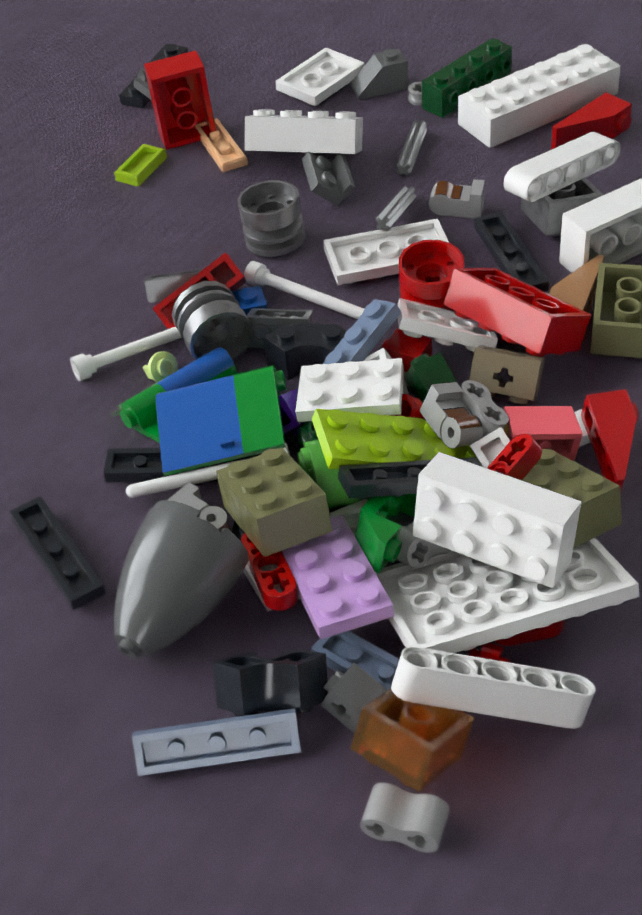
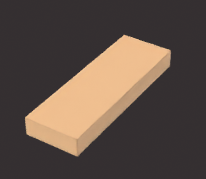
M218 118L214 119L216 131L211 132L209 138L201 128L207 125V122L195 125L201 134L202 144L222 172L248 165L247 157Z

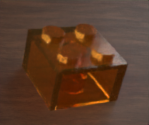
M389 689L362 708L350 749L363 756L369 763L377 765L390 773L404 785L420 792L462 757L475 718L461 710L402 700L393 693L392 689Z

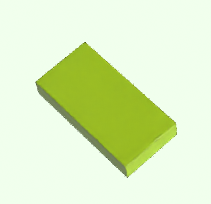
M142 144L114 172L115 181L139 187L167 158L166 149Z

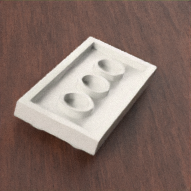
M438 219L395 226L389 230H374L323 240L324 251L337 285L352 284L358 281L399 274V257L403 250L411 244L422 240L449 241Z

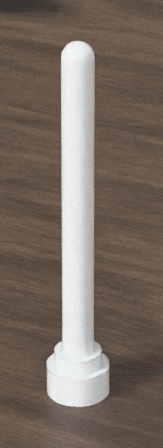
M251 261L245 269L246 284L251 286L268 285L355 319H359L364 312V308L271 274L266 265L259 262Z
M173 327L95 356H91V354L85 356L83 353L70 358V363L77 380L82 381L91 378L92 373L97 372L99 367L182 337L177 328Z
M285 443L286 447L283 449L289 454L287 443ZM246 458V459L237 460V461H245V460H248V459H251V458ZM232 462L130 484L126 488V494L130 498H136L181 488L188 482L194 485L218 479L216 471L228 467Z

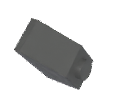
M386 49L381 53L374 54L351 82V88L358 99L362 100L408 89L407 60L399 49Z

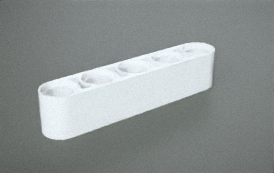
M590 132L512 167L504 178V189L529 202H534L614 164L620 154V143L599 133Z
M412 646L402 650L391 685V689L397 697L412 703L573 729L582 726L595 694L593 683L587 678L574 673Z

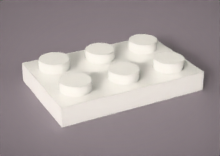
M324 48L276 80V90L316 106L350 83L365 66V63L329 48Z
M399 298L397 306L402 313L397 319L399 329L403 330L404 334L415 338H421L422 335L433 337L436 342L450 346L453 343L466 345L465 347L473 352L480 345L496 348L498 339L495 331L492 332L479 328L477 321L458 317L454 314V311Z
M402 358L301 366L295 410L297 421H312L316 408L379 415L401 414L404 371Z

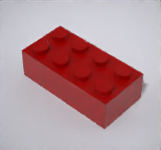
M454 268L444 305L455 310L454 314L456 316L477 321L479 328L492 332L496 331L502 335L501 338L504 341L512 344H521L526 347L527 353L537 357H544L545 354L550 353L564 355L565 352L579 351L591 314L497 268Z

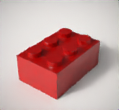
M197 51L144 64L157 127L165 149L168 150L201 141V134L195 127V125L207 122V125L201 128L209 138V134L216 131L205 68Z

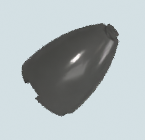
M157 501L155 506L148 511L127 553L116 592L114 638L118 643L117 649L129 658L137 659L138 656L148 657L167 648L198 626L221 603L233 588L249 561L246 548L228 528L224 527L219 531L208 521L198 518L201 514L200 510L175 501Z

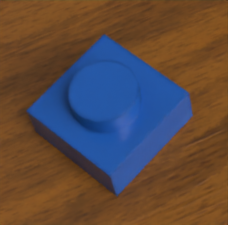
M261 286L232 291L246 316L252 308L267 309V303Z

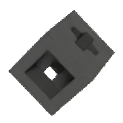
M353 663L345 673L338 669L325 684L324 689L328 694L321 706L359 736L392 693L357 664Z

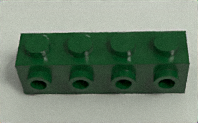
M491 38L422 81V109L443 118L458 108L459 95L489 84L496 79L511 75L512 46L501 42L499 39Z

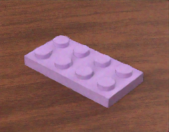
M342 514L330 517L332 532L282 550L296 580L297 593L320 640L394 617L393 603Z

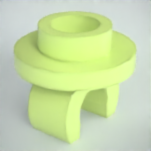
M160 351L155 353L150 358L148 365H144L142 368L148 379L159 382L178 371V363L171 353Z

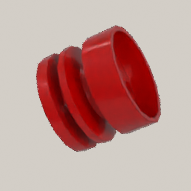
M422 240L404 249L399 257L400 298L455 312L454 309L444 305L454 268H464V256L459 248L441 240Z

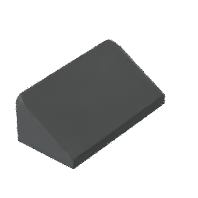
M203 269L147 276L145 278V287L148 302L164 300Z

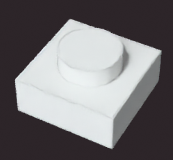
M502 427L470 446L482 467L488 468L510 440Z

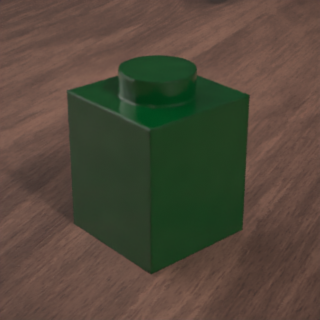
M441 352L429 357L428 353L418 356L410 362L412 366L404 375L414 396L424 402L432 384L457 382Z

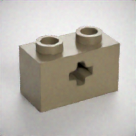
M480 345L474 350L469 380L477 381L486 386L491 393V397H495L496 393L508 395V400L511 402L528 404V400L533 401L538 397L545 358ZM507 368L508 374L514 376V378L504 383V377L500 376L499 373Z

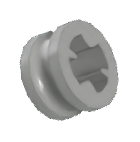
M418 81L408 86V101L413 105L421 106L422 82Z

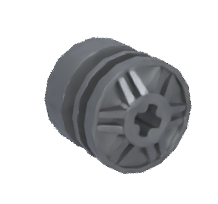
M269 180L256 183L241 192L237 199L241 222L243 223L246 247L251 253L264 257L281 256L295 251L303 244L306 236L303 218L300 214L301 205L298 189L293 184L280 180Z
M217 281L197 283L182 292L174 303L172 311L174 325L195 359L202 357L217 347H222L234 361L250 345L253 336L252 324L226 285Z

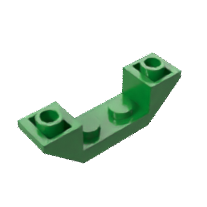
M404 494L400 497L390 495L371 497L361 508L355 538L374 572L380 573L388 562L394 563L398 558L402 548V542L398 540L402 525L390 521V518L392 516L397 517L400 512L414 517L417 494Z

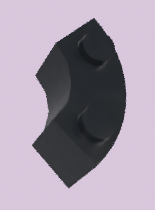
M307 323L280 326L276 331L264 336L267 366L274 365L276 371L282 370L287 380L297 377L301 373V366L322 365L327 355L344 338L347 330L342 329L336 324Z
M282 650V654L278 656L264 658L258 656V652H252L213 662L217 708L232 712L236 717L253 715L259 711L295 708L296 713H307L312 711L315 705L322 703L328 694L324 689L325 684L328 682L326 653L306 650Z

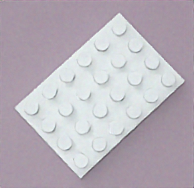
M596 538L573 548L571 563L553 588L455 551H450L447 554H435L426 565L418 569L404 563H398L385 567L380 573H376L393 603L394 617L388 619L405 647H421L451 653L472 650L479 645L499 639H508L525 631L544 628L561 620L580 617L588 612L607 606H616L624 601L639 597V583Z

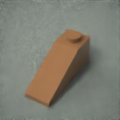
M597 255L552 286L549 294L589 313L596 296L599 263H604V256Z

